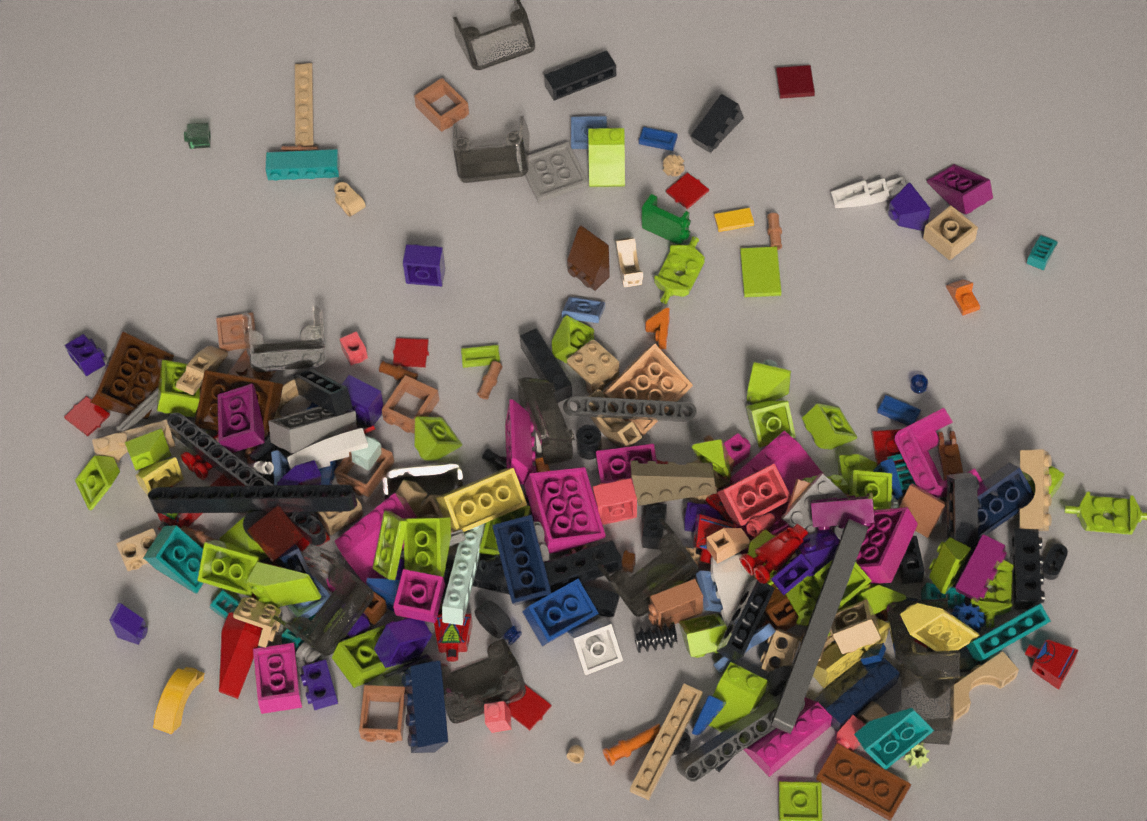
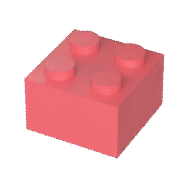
M631 478L593 486V495L602 525L637 518V497Z

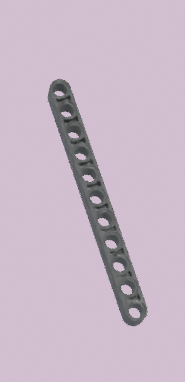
M848 519L772 718L770 725L789 734H791L865 538L868 529L866 525Z

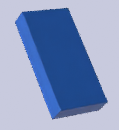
M643 127L639 144L674 151L678 134Z
M885 395L877 413L909 426L917 421L921 409Z

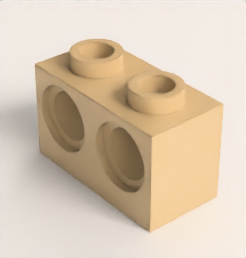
M358 499L357 507L351 511L318 512L320 522L330 536L364 516L362 505Z
M153 528L116 543L127 571L139 569L142 565L148 563L143 557L148 551L147 548L152 545L157 537Z
M776 629V632L768 638L767 643L770 646L768 651H764L760 662L763 663L761 669L770 672L782 666L792 665L801 637L781 629ZM780 637L787 639L788 645L786 648L779 646L778 640ZM773 656L780 659L781 664L779 667L772 665L771 659Z

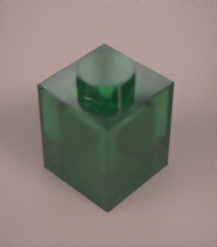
M208 123L187 124V131H184V141L188 142L189 149L211 148V131Z

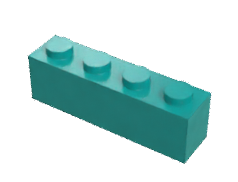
M338 149L266 152L265 170L268 180L339 177L340 159Z
M1040 603L967 644L966 647L977 663L1046 625L1051 620Z

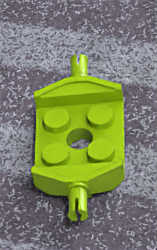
M693 236L689 245L670 246V252L658 276L655 275L654 283L658 289L664 292L660 299L662 303L667 304L670 296L673 297V295L680 297L689 295L705 263V257L695 248L699 242L697 237ZM678 271L684 272V275L677 276L675 273Z
M1087 491L1080 505H1065L1064 508L1065 514H1077L1085 531L1132 535L1138 523H1141L1142 520H1147V512L1141 511L1133 495H1130L1129 499L1090 496V492ZM1109 513L1113 516V519L1108 520L1103 514Z
M1005 560L999 564L994 580H990L987 585L995 587L996 591L993 593L987 592L985 598H980L978 602L970 599L972 607L979 606V612H984L987 628H989V625L990 628L995 627L994 619L996 615H1004L1010 612L1012 608L1013 564Z
M814 575L805 577L786 593L787 598L799 617L796 622L798 625H808L821 591ZM804 592L810 594L812 597L806 596Z

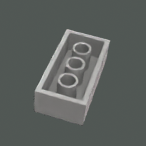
M318 406L269 420L271 443L279 446V448L288 450L290 453H297L301 449L322 440L357 429L356 412L352 409L347 410L345 414L336 416Z

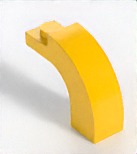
M192 667L178 668L173 673L159 700L153 728L173 734L181 726L187 699L191 692L204 680L205 673Z

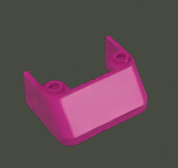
M945 408L901 429L895 435V442L917 487L937 498L947 497V480H942L928 451L936 447L939 442L936 431L953 423ZM976 469L969 471V473L977 477L979 483L983 481Z

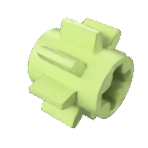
M924 743L916 745L902 758L907 761L909 768L912 765H916L919 769L922 767V763L926 764L929 761L926 755L930 751L923 747Z

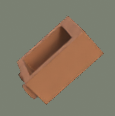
M443 78L414 96L416 108L441 132L452 127L453 124L464 119L469 114L468 102ZM447 95L457 106L440 116L430 104Z
M405 375L382 408L383 420L390 425L400 427L407 433L415 434V418L417 416L429 417L439 402L438 390ZM405 392L425 401L413 419L394 411V408Z
M381 447L382 454L376 460L381 465L365 485L347 475L355 464L352 462V455L349 452V457L344 458L334 471L337 483L339 485H350L356 494L369 498L394 464L393 453Z
M690 580L650 596V605H648L650 613L648 617L651 624H657L661 630L663 623H666L667 627H669L671 622L677 624L680 621L702 614L703 594L696 580Z
M364 685L359 728L361 739L368 742L385 740L390 743L403 741L406 706L404 705L405 687ZM371 701L399 702L397 730L368 728Z

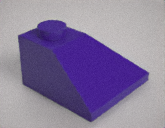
M908 183L890 202L888 215L898 226L924 231L925 226L928 224L931 208L913 185Z

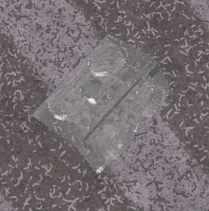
M311 543L301 553L307 566L327 575H331L339 566L342 568L345 566V557Z

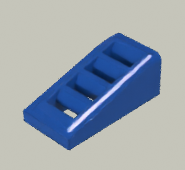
M891 458L881 462L873 471L892 473L893 498L898 500L903 494L894 460Z
M709 695L692 730V734L697 736L702 734L722 710L726 702Z

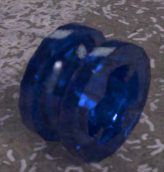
M921 374L914 375L911 379L910 389L917 394L924 393L927 390L928 379ZM916 382L922 383V386L916 385Z
M514 625L505 633L502 639L508 640V644L511 646L520 638L522 631H517V627Z

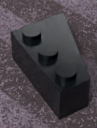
M721 94L690 137L693 143L709 153L716 149L727 135L744 119L739 104Z

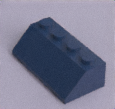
M1010 462L979 483V489L977 490V498L980 503L978 509L980 521L978 529L979 539H981L983 534L987 535L1020 512L1021 508L1027 506L1034 498L1035 494L1020 467Z
M532 515L492 525L512 604L516 606L552 594Z
M882 658V661L863 665L860 660L815 698L814 701H817L832 716L831 727L838 732L852 715L857 717L871 701L876 702L897 684L900 672L885 658Z
M441 661L411 666L402 675V684L405 686L404 705L407 706L406 725L409 726L407 742L408 746L411 747V753H435L449 742Z

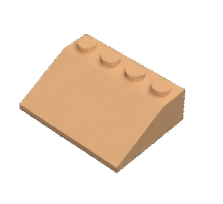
M653 344L602 393L605 398L677 402L693 385L656 344ZM610 404L612 409L615 411L614 405ZM628 404L626 409L630 414H633V407ZM646 405L645 411L651 415L652 409ZM665 406L664 413L666 414L669 408ZM623 419L625 421H632L642 436L658 422L656 420Z

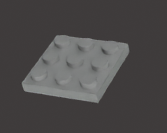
M568 142L518 159L519 165L538 203L588 186V180Z
M820 473L781 518L791 528L799 524L810 535L818 531V527H813L811 501L834 497H848L823 473ZM830 526L840 539L844 529H840L838 526Z

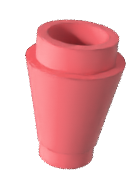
M771 513L751 519L746 526L747 532L751 537L756 538L764 530H768L775 524L776 519Z

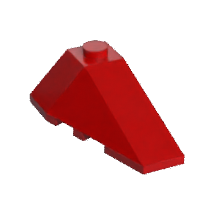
M228 613L221 631L219 692L238 699L254 660L253 649L259 648L258 644L263 628L235 619L233 617L234 613Z

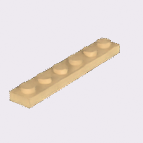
M312 63L295 64V146L314 147Z
M683 684L630 787L631 793L650 800L703 695L702 691Z

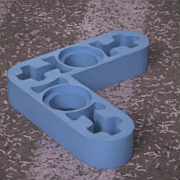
M770 623L755 630L746 652L776 632ZM723 656L713 666L720 673L732 661Z

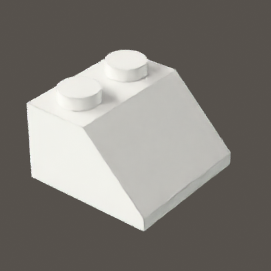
M606 618L568 631L574 653L585 675L623 661L612 624Z

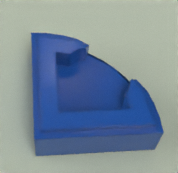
M884 643L872 647L861 657L860 660L863 665L882 661L886 651Z

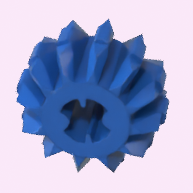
M964 602L960 604V607L955 606L951 615L979 633L985 623L983 619L984 612H979V606L972 607V602L968 606Z

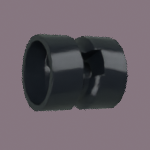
M583 425L578 429L576 445L579 456L586 460L595 459L596 451L602 450L600 430L594 425Z

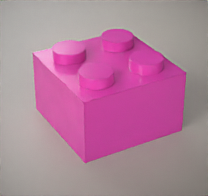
M403 569L393 606L396 616L436 623L445 588L443 577Z

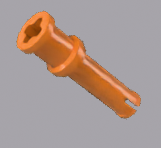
M658 723L626 741L620 740L617 745L609 749H603V754L608 764L613 766L619 759L630 757L631 752L655 740L661 729L660 724Z

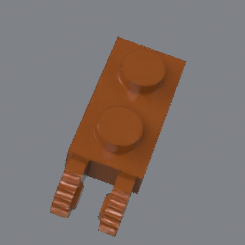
M954 431L949 432L950 445H944V435L942 432L937 433L939 437L938 454L944 481L947 480L946 475L963 473L959 447L956 444Z

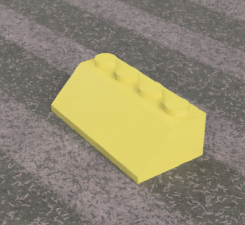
M514 468L500 470L436 497L443 517L451 518V528L454 532L458 530L465 532L527 505Z
M916 603L907 607L900 614L911 636L944 657L950 656L980 637L979 633L941 608Z
M877 618L881 639L872 645L862 646L854 652L842 654L837 642L830 643L825 648L822 659L818 661L813 677L823 688L827 687L857 664L869 649L886 642L890 629L889 623Z

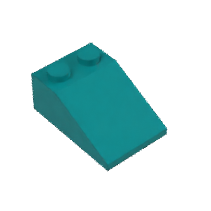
M164 526L143 559L156 570L195 594L198 593L203 585V582L197 581L203 548L179 527Z
M909 708L871 720L854 735L863 749L886 770L930 735L934 729L913 708Z

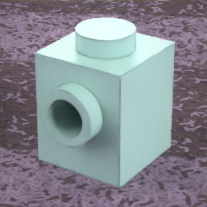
M365 436L368 448L352 451L351 455L353 463L369 471L382 454L381 443L373 437Z

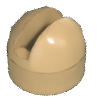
M579 745L571 746L567 753L568 760L574 763H581L585 755L584 749Z

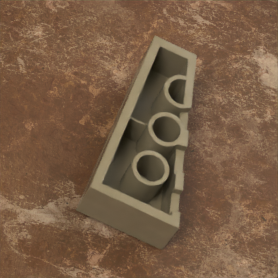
M631 461V476L639 506L717 493L712 463L686 462L685 465H678L676 462L656 464V461H648L647 464L638 463V461Z

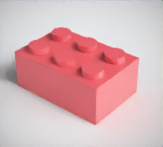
M775 464L768 465L717 492L732 523L736 527L748 523L751 519L760 517L790 501L791 498Z

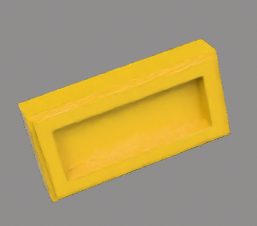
M750 208L714 214L718 232L754 226Z

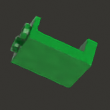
M651 194L642 206V229L672 243L681 245L684 240L686 241L691 233L689 230L691 223L689 219L690 212L685 211L682 217L669 213L657 207V196Z

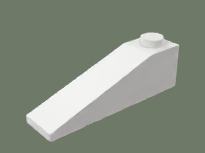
M742 554L733 555L718 564L713 557L711 558L712 582H716L718 589L716 596L722 603L723 609L721 613L726 627H728L748 583L755 580L754 576H751L740 563L739 558Z

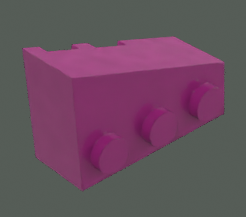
M867 493V496L863 497L850 495L848 498L834 497L811 501L813 527H818V530H828L830 526H838V528L844 529L848 519L866 526H871V523H874L875 520L873 493Z
M983 534L955 587L956 592L976 602L980 598L984 599L989 589L987 585L990 580H994L999 564L1004 561L1007 555L1005 545Z

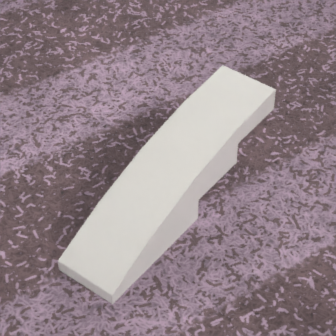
M904 176L887 182L883 178L868 184L864 180L832 191L831 194L835 208L862 206L894 199L906 186Z
M363 428L306 447L287 457L290 470L296 465L315 460L318 469L330 466V461L349 457V452L368 448V442Z

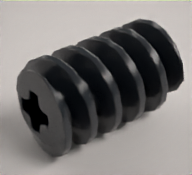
M674 622L670 623L669 628L666 623H663L661 630L657 624L654 625L653 631L650 626H646L645 632L642 627H638L637 633L634 630L638 653H641L642 647L645 648L646 652H649L650 645L656 651L658 644L661 645L662 649H665L666 643L669 644L670 648H673L674 642L678 644Z

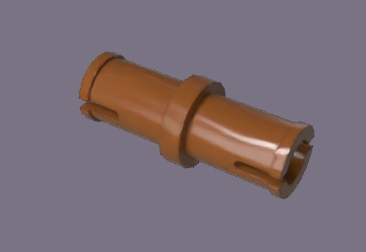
M382 361L380 364L379 372L392 376L397 381L399 379L402 380L405 375L415 380L418 379V373L403 369V366H395L385 361Z

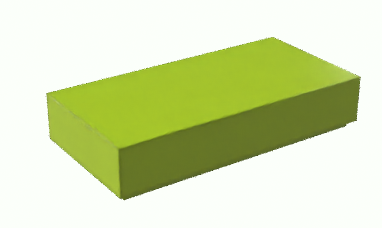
M498 345L461 349L463 368L491 365L492 361L500 363Z

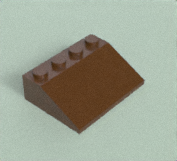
M122 332L116 340L90 402L106 410L129 415L159 387L162 360L172 361L174 355ZM152 409L143 417L144 419L149 418Z
M205 370L195 425L199 428L218 431V394L253 384L264 425L265 439L269 432V420L274 419L280 404L283 384Z

